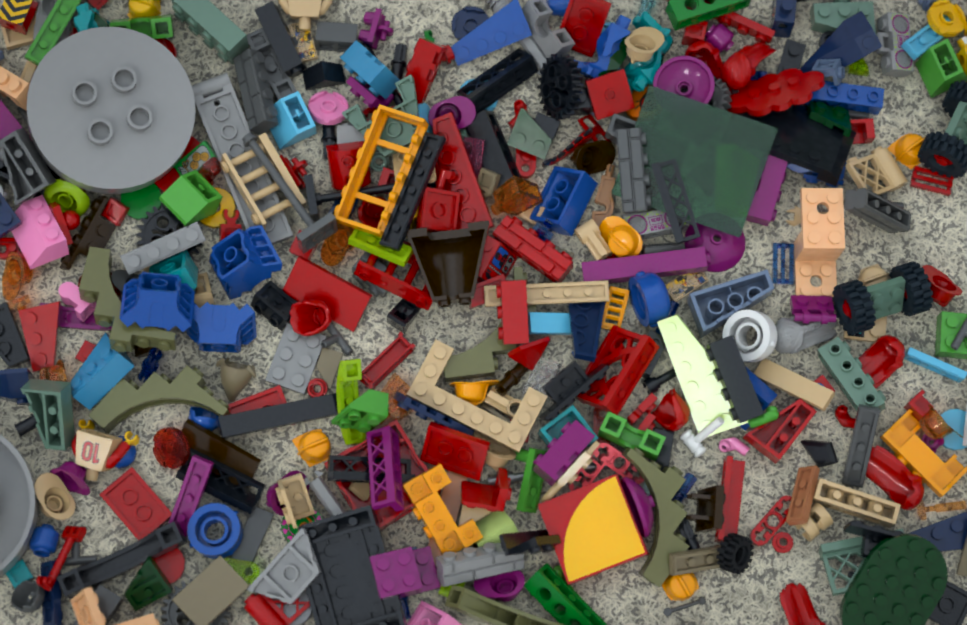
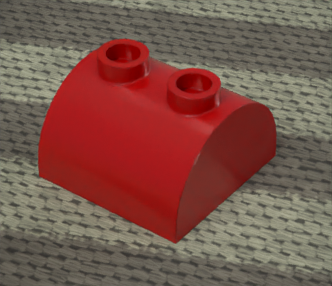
M364 141L326 145L332 188L342 190L345 185L347 186L350 179V169L355 166L357 152L363 146ZM370 165L361 188L372 182Z

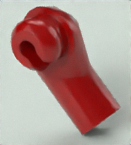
M839 405L835 410V417L841 426L853 429L856 418L850 417L847 406Z

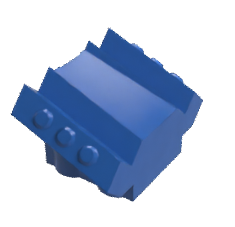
M262 225L251 226L245 231L240 228L212 247V254H210L209 259L229 300L241 297L242 292L252 291V288L258 283L271 278L272 272L281 271L283 264Z
M142 272L138 279L133 278L123 286L120 320L127 327L136 322L142 329L144 327H160L169 331L174 326H177L184 332L192 326L195 291L187 283H181L179 275Z
M206 302L201 308L194 303L192 326L186 329L187 335L197 343L201 351L241 352V344L248 345L257 337L255 311L248 304L239 310L234 303L231 305H211Z

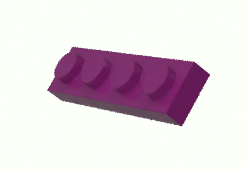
M197 455L192 456L169 523L175 521L180 524L186 540L188 537L187 526L189 520L199 507L214 462Z

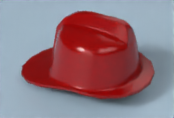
M931 265L922 266L925 270L924 274L928 275V280L931 283L930 290L933 291L931 297L940 306L946 307L955 295L962 294L961 288L954 284L946 274Z

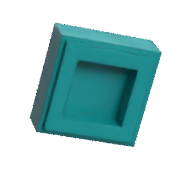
M23 559L18 561L6 573L15 589L23 581H30L34 578Z

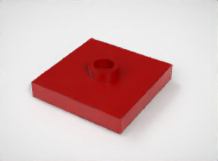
M623 68L585 81L596 120L635 108Z
M426 187L419 204L416 228H427L433 231L456 230L460 192Z

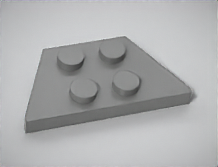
M305 528L299 530L248 587L247 590L249 592H256L272 599L293 604L321 573V569Z

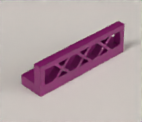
M391 426L366 432L372 508L376 510L391 506L396 512L404 510L399 436ZM382 435L383 440L378 446L374 445L373 437ZM381 452L384 454V459L377 465L375 458ZM383 471L385 478L379 484L376 482V478ZM382 490L386 491L387 499L378 502L379 494Z

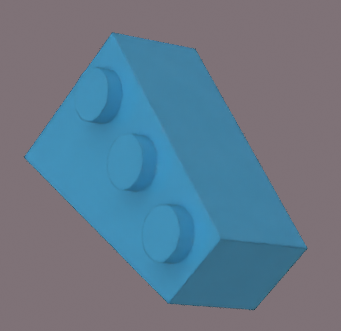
M357 40L340 57L345 62L343 67L351 74L356 72L358 74L356 79L364 86L368 83L370 85L368 90L376 97L381 95L386 100L397 88L395 83L400 79Z
M106 332L70 381L73 398L89 410L134 367L126 351L117 352L111 349L110 335Z

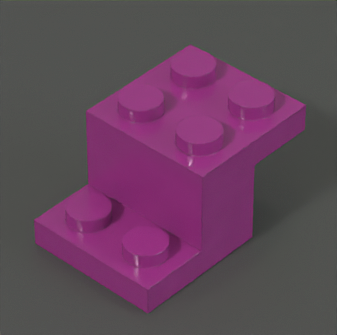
M412 546L369 557L380 600L397 595L400 598L441 588L430 546L412 550Z

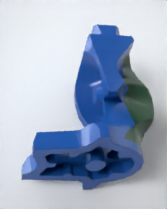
M620 15L615 23H611L597 39V62L578 61L577 68H581L580 74L592 79L619 69L627 55L625 39L630 34L627 28L631 19Z

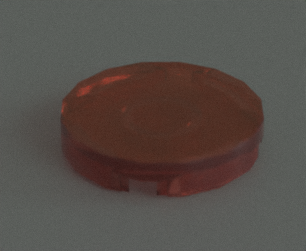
M165 427L157 431L153 438V442L155 441L153 453L156 460L165 468L176 469L185 465L190 454L189 442L185 434L175 427Z

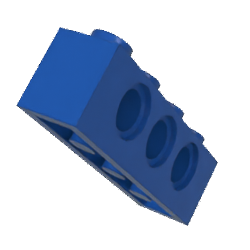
M825 81V85L820 90L812 92L813 97L810 100L813 102H823L833 107L840 106L846 110L878 115L883 108L884 89L846 83L834 86V82Z

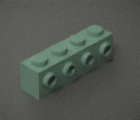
M836 337L817 349L821 362L856 412L859 404L879 407L881 411L885 409L886 398L880 390L877 391L875 389L872 377L868 373L865 375L861 369L863 366L857 357L853 358L850 354L851 349L846 341L842 342L839 337Z

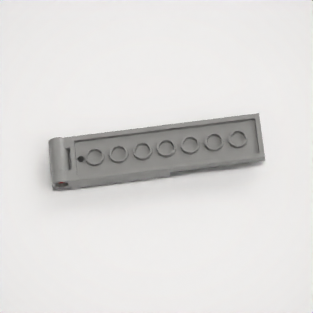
M227 72L192 85L195 106L212 148L218 157L219 165L224 153L231 160L251 150L250 146L245 147L242 138L251 131ZM255 156L234 168L238 175L242 177L263 166V164ZM222 170L245 228L248 229L251 226H255L251 219L252 213L229 174H225ZM266 173L248 182L245 186L251 195L271 185L272 182L269 174ZM275 191L255 203L260 212L280 203ZM283 210L265 219L267 224L264 230L272 245L293 237Z

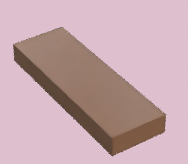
M816 465L800 467L798 469L786 523L790 526L807 524L820 471Z

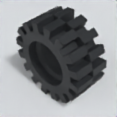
M729 533L728 536L723 538L724 542H720L721 548L717 550L720 552L717 555V559H719L717 563L725 571L741 574L745 572V568L748 569V562H752L750 557L754 555V552L751 551L754 549V545H751L753 542L748 537Z

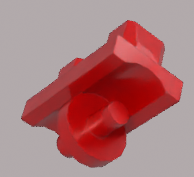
M280 155L297 187L301 190L306 188L304 181L298 174L300 173L302 177L308 174L305 171L308 165L306 160L299 162L295 157L291 160L294 164L292 166L287 157L284 158L283 155Z

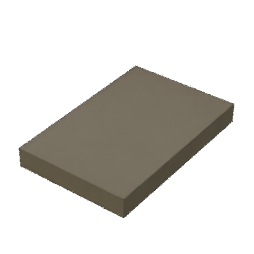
M219 556L179 592L172 601L195 625H210L248 589L249 585Z

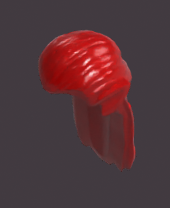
M704 40L690 44L685 51V56L695 57L703 61L710 68L713 76L717 80L719 78L722 80L720 64L723 63L720 58L719 49L715 48L712 43Z
M765 42L744 46L738 52L732 54L723 64H720L723 83L725 82L728 88L733 90L743 88L749 83L751 76L755 75V69L758 64L774 53L776 49L766 45Z
M884 335L880 338L878 337L870 348L858 358L863 366L861 369L865 375L868 373L872 377L875 389L884 383L896 369L903 366L905 347L898 338Z
M878 445L872 447L866 476L879 486L893 502L901 504V509H914L920 504L924 496L922 478L913 474L887 449Z
M790 583L786 585L785 589H782V592H780V603L789 625H826L818 618L808 591L801 583L797 586Z

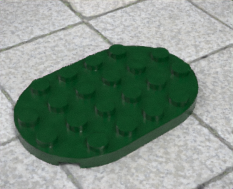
M900 534L899 536L886 538L878 543L865 559L842 599L840 606L842 625H925L941 599L947 584V565L938 548L927 539L914 534Z

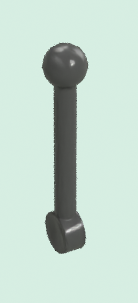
M699 597L698 600L671 609L665 608L663 613L665 616H670L673 612L697 604L704 605L706 599Z

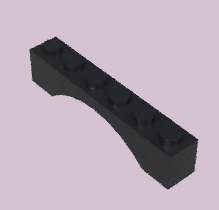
M173 521L154 530L139 541L104 558L72 569L58 576L57 579L64 596L73 598L85 588H94L144 564L149 556L155 559L188 542L180 524Z

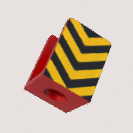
M4 0L0 8L1 27L26 35L38 9V2L34 0Z

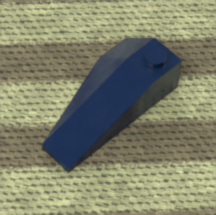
M860 11L844 20L800 70L803 73L812 71L817 59H841V64L845 68L881 48L882 45L863 12Z
M28 368L0 370V399L17 402V405L29 404L26 395H23L20 389L30 379H34L33 374Z

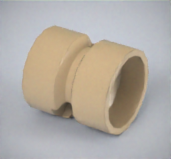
M816 502L811 506L807 524L795 525L798 530L803 527L805 530L802 534L803 537L808 541H812L820 534L819 530H826L834 522L828 511L820 503Z

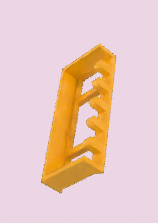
M379 104L377 110H374L372 114V124L370 129L368 128L364 134V144L357 152L356 164L350 169V179L347 186L345 185L342 189V199L340 204L335 207L334 216L339 224L382 238L429 124L424 118ZM388 117L417 126L415 133L412 135L409 148L380 139ZM377 145L405 154L388 201L359 192ZM356 198L385 208L381 214L377 229L348 219Z

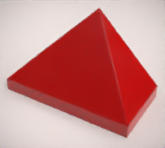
M547 336L518 346L507 354L511 359L533 371L550 342V337Z

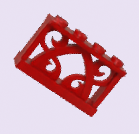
M613 325L597 351L595 362H590L585 370V374L589 375L600 364H607L609 366L622 359V370L619 375L610 378L608 381L606 376L599 381L595 380L590 384L591 388L587 392L578 394L576 398L583 404L618 415L658 351L659 346L650 336L640 335ZM625 339H627V346H626V348H625V346L623 345V342H624ZM633 342L638 343L636 347H632ZM604 394V399L602 401L599 400V398Z

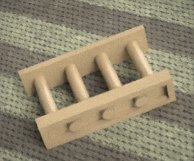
M266 132L259 135L257 139L258 145L305 208L306 200ZM252 149L231 160L226 153L222 154L220 166L225 174H229L252 213L251 219L255 226L262 225L265 229L267 224L265 219L290 206L293 208L289 200L286 199L260 212L255 202L279 190V186L274 182L250 195L245 184L268 173L264 166H261L240 177L234 167L255 157L256 155Z

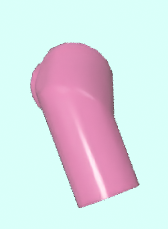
M736 437L725 438L719 442V450L721 452L736 450L745 456L750 449Z

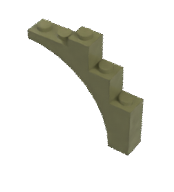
M90 247L79 285V294L81 300L88 303L97 302L94 311L96 324L102 327H112L109 337L111 349L117 352H132L134 345H137L141 348L153 347L162 351H176V333L156 327H144L142 329L136 322L127 327L120 320L121 301L111 283V250Z
M522 266L514 267L513 280L524 279L526 284H528L527 273L523 272ZM527 305L528 313L541 312L537 311L536 305ZM497 327L487 339L474 348L450 357L444 369L445 382L494 376L495 370H498L497 357L493 358V355L507 354L520 346V344H503L502 340H498Z
M186 365L173 381L165 374L159 375L155 371L141 387L131 379L127 382L122 378L88 416L109 434L120 422L131 415L149 407L164 404L196 406L210 411L219 417L230 415L231 413L228 410L229 405L222 399L217 401L212 397L214 393L205 386L206 382L202 378L204 374L196 367L191 369Z
M626 448L622 455L634 465L644 479L655 503V507H653L655 519L653 543L647 560L638 574L654 586L660 588L669 576V554L687 551L690 547L685 543L687 539L677 532L675 535L673 534L688 514L683 509L685 506L676 499L672 501V498L686 479L682 477L683 472L675 466H672V468L665 466L661 471V466L653 460L650 462L644 458L645 454L638 448Z
M452 585L445 606L490 625H563L509 607L467 588Z

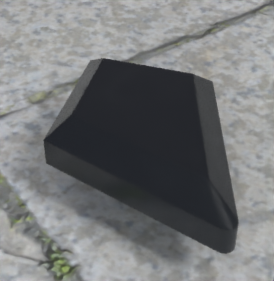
M801 441L818 468L838 462L832 442Z

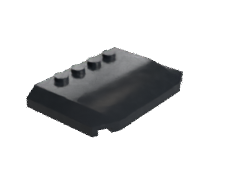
M792 105L785 111H771L769 114L761 117L751 116L748 112L732 113L720 142L735 144L741 147V144L819 173L818 180L836 186L856 133L852 130L849 137L844 136L843 129L836 126L830 129L822 123L810 119L806 106Z
M372 505L299 526L298 531L301 528L306 529L321 569V573L306 589L316 625H407L399 595L381 600L379 598L369 557L386 553L387 551Z

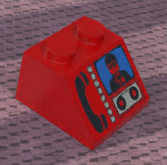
M488 235L478 282H483L501 274H504L506 279L518 258L505 245Z

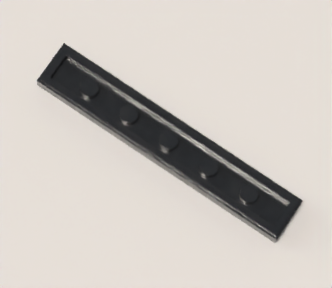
M428 132L425 133L379 242L382 247L400 252L445 144V137Z
M336 393L220 416L217 418L221 437L224 439L338 415Z

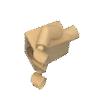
M278 0L285 14L290 15L291 19H299L300 31H310L311 20H319L320 16L327 12L333 0Z

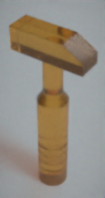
M922 499L920 504L917 505L918 516L922 521L927 519L925 512L966 509L965 501L924 507Z

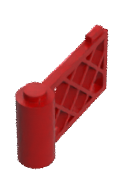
M253 593L244 601L246 604L244 609L259 625H290L310 607L309 601L302 602L298 598L292 604L296 605V613L291 618H288L283 612V604L288 603L281 600H272L265 595H255Z

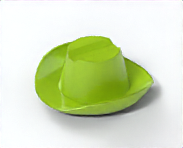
M56 179L57 182L44 190V198L47 204L58 203L62 213L67 210H73L79 216H82L89 209L90 199L88 195L70 182Z

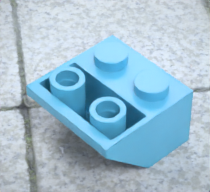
M299 91L279 99L274 104L278 112V125L270 128V131L280 150L317 134L316 125Z

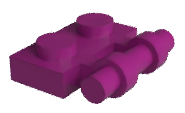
M790 296V307L792 315H794V321H801L802 324H809V322H820L821 324L836 322L832 296Z

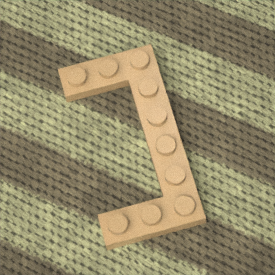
M435 339L406 395L519 453L548 396L529 387L511 423L476 407L436 386L454 352V348Z

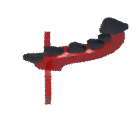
M591 114L578 119L579 124L585 131L557 156L543 161L542 167L545 168L560 162L573 153L580 144L589 142L590 139L598 141L596 135L601 134L604 137L606 132ZM589 119L595 127L589 128L583 120Z

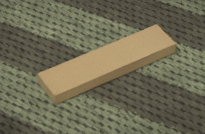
M766 358L760 362L754 372L763 382L798 399H802L804 402L822 411L826 410L835 396L834 391Z

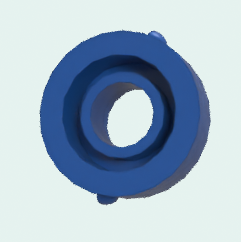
M644 271L636 273V276L629 279V296L637 319L644 327H657V321L667 318L670 314L671 302L665 283L657 274L652 272L645 273Z
M210 503L198 508L191 516L187 526L190 548L194 547L201 555L210 559H217L219 556L225 558L233 555L243 538L242 522L237 516L239 512L233 511L230 507L220 503ZM215 523L223 524L225 527L224 535L218 540L208 539V528Z

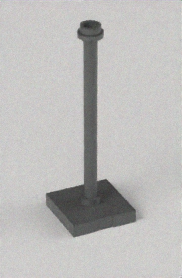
M250 132L242 138L244 146H250L308 226L296 235L299 248L304 254L338 231L336 218L330 212L314 222L256 142L258 137Z

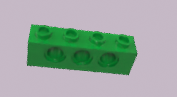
M669 0L665 11L676 31L747 8L751 0Z
M548 563L542 566L524 585L530 595L535 597L543 608L560 624L607 625Z

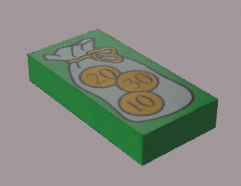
M203 141L178 161L174 168L180 176L194 170L200 173L218 157L208 142Z

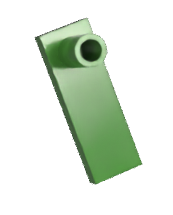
M521 448L519 453L515 451L516 458L514 460L526 463L516 508L518 511L537 512L543 479L533 471L535 467L533 462L541 453L544 455L547 450L529 448L528 451Z

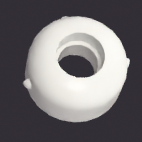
M741 310L731 315L724 325L722 339L733 335L744 362L764 360L773 352L778 340L777 328L771 318L763 312L755 310ZM751 327H754L757 331V340L749 346L746 339L747 332Z

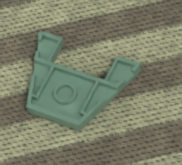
M410 74L395 83L404 102L393 107V109L419 117L414 77ZM356 104L342 112V115L361 134L364 135L366 130L370 129L372 120L367 121L360 105ZM388 117L380 139L408 147L417 126ZM378 145L376 147L386 158L397 153Z

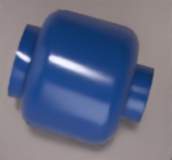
M42 524L34 529L29 547L34 555L49 557L56 552L60 535L52 525Z

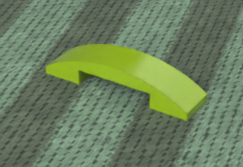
M361 359L340 361L336 385L338 414L359 397L358 380H362ZM341 428L346 445L362 443L366 440L365 433L352 428Z

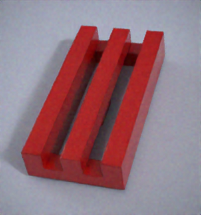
M914 166L910 186L950 196L954 177L948 178L944 174L943 176L938 175L936 171L932 172L930 169ZM917 172L948 180V182L918 175ZM917 179L947 187V189H942L915 182V180Z

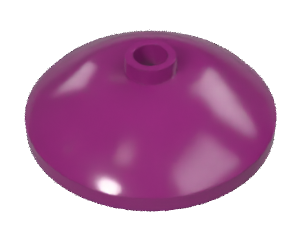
M677 56L669 59L660 66L653 80V91L659 105L666 111L680 116L692 115L704 109L712 99L715 89L714 77L710 68L703 61L691 56ZM686 87L688 91L683 93L681 89Z
M707 213L697 217L695 220L701 237L684 242L685 249L705 246V251L710 253L711 265H708L707 268L709 272H722L734 267L740 261L745 251V236L740 225L731 217L721 213ZM689 225L685 237L695 234L692 225ZM718 236L720 241H714L713 237Z
M623 477L621 478V483L630 503V509L635 522L639 526L642 537H649L654 521L652 510L655 507L654 500L651 495L647 496L644 489L634 480Z

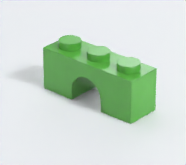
M172 14L111 20L109 23L110 27L135 30L153 39L174 37Z
M609 411L598 433L599 437L621 447L638 448L645 454L644 457L655 462L666 439L665 436L652 430L646 429L643 431L636 429L627 423V419Z

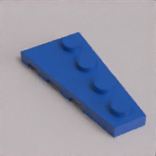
M511 1L451 46L457 66L532 35L519 1Z

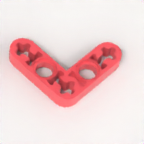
M605 440L598 441L600 445L592 454V456L598 457L601 462L598 463L595 458L590 457L593 460L592 462L596 464L595 470L588 473L581 467L577 471L579 476L575 479L576 482L580 481L582 476L579 473L582 472L588 477L587 480L585 477L581 480L582 487L589 485L606 465L622 477L631 478L638 484L644 481L641 475L639 478L637 476L633 478L632 473L627 470L630 462L622 455L623 452ZM606 446L607 453H602L599 456L600 452L598 449L600 447L605 448ZM618 457L625 459V464L620 468L614 466V461ZM631 464V465H630V468H631L633 471L637 472V470H636V468L634 467V465ZM568 483L570 491L580 488L578 486L574 488L573 483L571 485Z

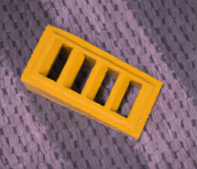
M614 286L609 287L610 301L605 302L601 329L610 331L613 325H616L605 322L606 319L618 321L616 326L621 328L630 293L629 290ZM612 295H616V296H620V297H624V298H623V300H622V299L614 298V297H611V296H612ZM611 302L622 306L621 308L611 306L609 304ZM612 311L620 314L619 316L607 314V312Z

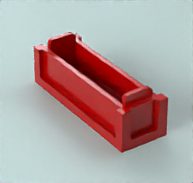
M400 332L398 337L362 371V380L360 381L368 389L373 390L416 349V346L413 343L410 344L404 338V334Z

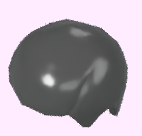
M25 580L14 590L11 598L12 606L24 613L34 612L43 604L45 590L36 581L30 582Z

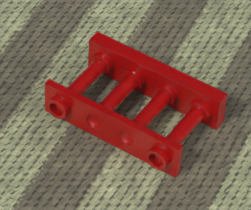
M404 240V244L411 246L409 242ZM414 252L407 262L411 264V267L404 281L392 276L397 267L395 263L390 262L385 272L373 267L378 256L370 254L366 263L359 260L354 275L415 304L419 308L429 310L433 301L426 284L423 290L411 286L420 269Z

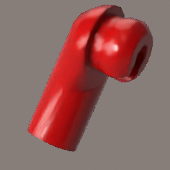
M523 100L514 102L515 117L508 122L512 129L520 109L524 108L527 111V105Z

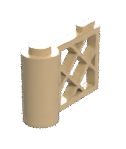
M879 146L871 151V155L861 159H857L855 156L846 161L847 165L845 167L858 189L867 188V184L872 187V192L882 195L889 191L893 192L908 183L887 147L882 148V146ZM868 161L871 162L874 170L868 167ZM854 167H857L860 170H862V173H857ZM867 173L873 176V181L866 178ZM878 179L884 183L885 187L878 184Z

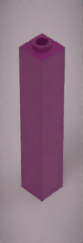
M704 246L582 262L581 265L583 281L608 280L609 284L629 282V279L636 276V273L640 271L645 273L652 272L659 277L705 272L708 265H711L710 253H706Z

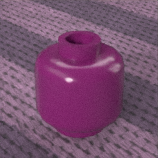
M713 24L705 34V41L712 43L715 48L719 49L720 53L723 50L728 52L734 44L732 41L734 33L723 24Z

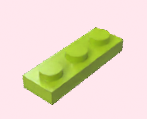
M354 229L350 235L348 244L402 267H405L413 254L412 247L404 243L399 252L382 247L379 244L381 238L357 229Z

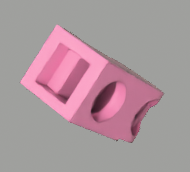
M65 282L60 285L58 291L62 302L74 307L77 318L84 322L95 311L96 302L88 303L81 300L79 287L72 282Z

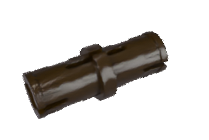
M517 363L513 369L505 373V377L495 386L496 391L500 395H506L514 385L520 382L522 376L529 369Z

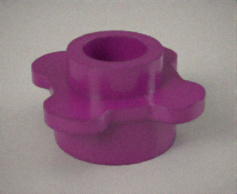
M929 430L921 439L934 453H936V449L944 444V439L938 437L934 430Z

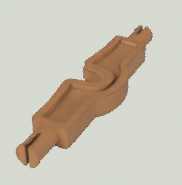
M607 164L605 175L601 176L600 186L595 197V203L604 206L606 210L593 211L591 216L598 227L605 218L612 216L614 211L612 193L615 184V178L613 177L615 165H612L609 172L611 164Z

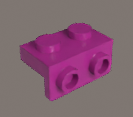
M352 76L346 81L352 87L350 91L358 98L360 96L364 97L365 99L362 102L371 109L374 106L378 108L379 104L388 106L395 97L392 93L386 100L381 95L376 97L368 90L370 87L368 83L364 86Z

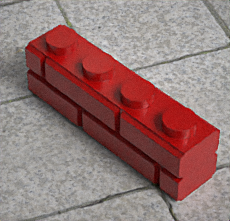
M506 215L500 225L493 231V238L501 242L516 256L554 283L562 282L573 268L572 257L564 251L562 253L555 249L556 246L551 241L546 239L544 242L539 238V234L534 229L529 228L528 230L523 227L522 221L517 217L513 216L511 218Z

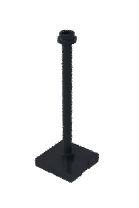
M309 174L304 175L310 216L316 222L320 219L319 205H322L324 202L341 200L342 191L328 194L316 193L313 175ZM435 182L428 183L427 186L433 188L436 187ZM395 183L360 188L359 192L367 195L388 193L392 191Z

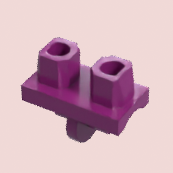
M376 8L375 12H365L363 22L365 25H370L371 28L370 31L361 29L358 36L360 42L368 44L369 47L375 50L377 49L379 39L385 41L386 36H392L394 30L389 27L390 21L385 20L386 16L382 14L383 10Z

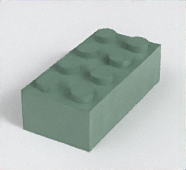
M171 0L173 4L172 9L175 12L174 16L181 23L185 21L189 25V30L195 36L199 34L204 38L203 42L209 49L215 48L218 51L217 55L225 63L229 61L233 64V58L249 49L247 35L209 0Z

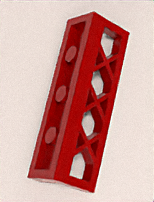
M726 456L723 461L721 486H724L726 499L723 504L724 523L722 529L715 532L714 542L718 543L724 542L723 538L728 536L729 533H738L745 461L733 460V456Z

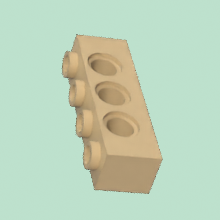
M821 478L817 480L812 503L818 502L824 507L888 528L896 524L901 504Z

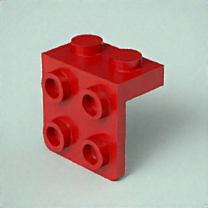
M498 469L494 486L462 481L461 503L469 508L478 507L492 512H503L506 500H510L512 488H510L511 478L507 475V469Z

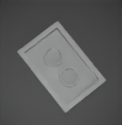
M287 323L265 381L305 395L323 348L321 341L325 340L326 336L321 334L302 336L294 332L290 323Z

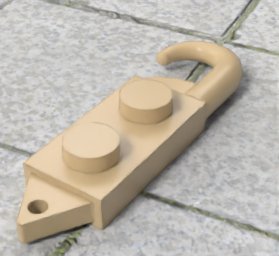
M597 440L576 458L555 484L541 498L542 503L552 499L567 482L571 485L579 476L577 471L581 467L585 470L593 461L590 457L600 445Z

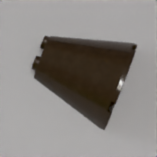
M489 220L468 223V228L439 232H430L427 228L408 230L407 237L433 302L438 303V307H450L451 303H459V305L472 304L471 299L475 295L489 231Z

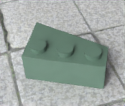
M873 1L813 3L810 9L811 30L821 33L827 31L834 32L844 20L862 11L876 34Z
M30 379L20 389L22 394L26 395L29 402L30 413L33 412L37 421L36 427L45 449L66 451L75 436L71 382Z

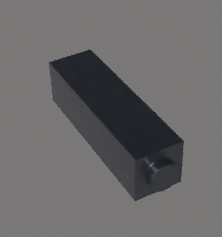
M271 1L257 8L255 12L284 72L289 77H296L302 74L307 66L278 6Z

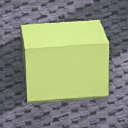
M505 511L492 512L476 523L483 538L474 544L476 547H482L488 542L500 543L499 535L517 533L518 530Z

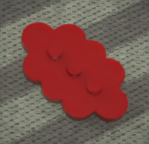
M796 68L786 69L779 74H766L759 80H750L746 86L738 90L739 93L731 95L732 101L729 102L731 108L727 110L733 114L748 112L751 116L761 117L769 114L771 111H785L792 105L805 104L812 99V92L820 90L825 85L824 74L818 71L803 73Z

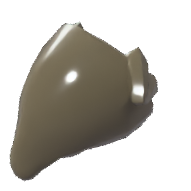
M228 357L222 358L216 363V366L220 367L221 383L225 394L231 402L235 401L252 377H257L253 365L230 362Z

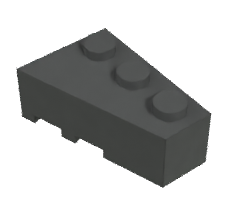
M24 128L15 130L0 140V149L5 167L8 170L9 184L12 186L15 205L25 202L57 182Z

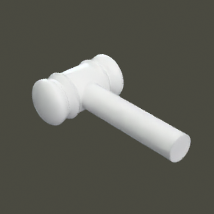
M717 417L696 436L692 433L691 429H688L680 435V440H683V443L694 454L695 458L700 457L706 451V447L701 442L724 423V420L721 417Z

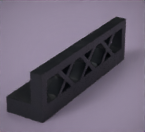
M518 48L456 91L458 96L470 99L475 105L477 114L536 74L538 69L531 54Z
M676 158L662 163L651 164L676 244L701 237ZM673 164L675 173L672 179L663 175L662 167ZM676 175H677V178H678L679 183H677L676 181H674ZM665 179L668 180V181H670L668 187H667V184H666ZM672 183L681 188L678 199L669 194ZM682 195L684 197L685 202L680 200ZM671 199L676 201L674 206ZM678 203L687 206L688 212L684 218L676 215L675 209ZM688 215L690 216L691 222L686 220ZM678 219L682 220L681 225H679ZM685 222L693 226L695 234L683 237L681 229Z
M190 448L184 464L177 471L176 478L184 481L192 456L194 455L214 462L213 467L218 469L220 475H215L211 472L204 492L251 515L260 503L265 484ZM228 477L236 478L239 484L231 483ZM251 485L257 488V494L251 493L247 486Z
M329 455L327 481L370 483L368 457ZM376 457L375 463H381L384 458ZM400 459L401 464H405V474H401L402 484L415 477V474H411V459ZM334 460L341 461L346 468L343 471H333ZM359 461L367 469L364 472H356L352 466ZM380 473L377 476V483L381 484L385 478V473Z

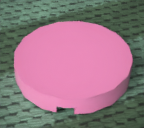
M321 91L310 98L308 111L312 119L317 123L335 125L346 119L342 112L348 109V101L341 94Z

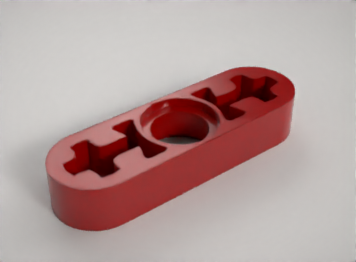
M791 496L781 497L750 532L749 538L752 540L753 545H765L786 522L789 509H786L782 515L774 511V509L777 508L779 511L783 507L782 501L791 502ZM770 515L778 518L779 523L776 527H771L768 524L767 518ZM763 523L765 528L772 531V533L769 534L767 531L763 535L764 541H756V534L754 533H760L764 529L761 526Z

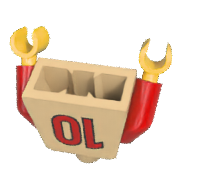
M81 419L79 421L81 429L77 430L71 442V447L76 458V464L87 468L85 479L97 481L99 471L103 472L114 468L129 451L130 446H135L139 443L140 438L138 435H135L130 440L133 433L128 431L125 433L126 440L122 441L123 438L94 430L95 424L91 420L86 425V421Z

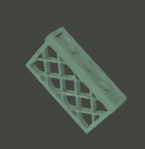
M903 528L896 529L897 531H901L904 533ZM863 536L820 545L819 556L820 560L823 561L832 596L846 593L866 558L860 556ZM851 555H857L863 559L859 566L848 561ZM837 559L842 562V565L837 571L830 567L828 560ZM844 565L856 570L851 578L841 573ZM837 576L848 582L845 588L836 589L834 581Z

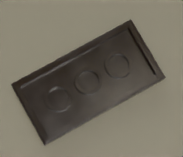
M190 419L185 422L172 453L185 460L188 450L192 448L253 479L262 461ZM213 467L211 472L215 475H220L218 469ZM228 477L231 483L239 484L236 478Z

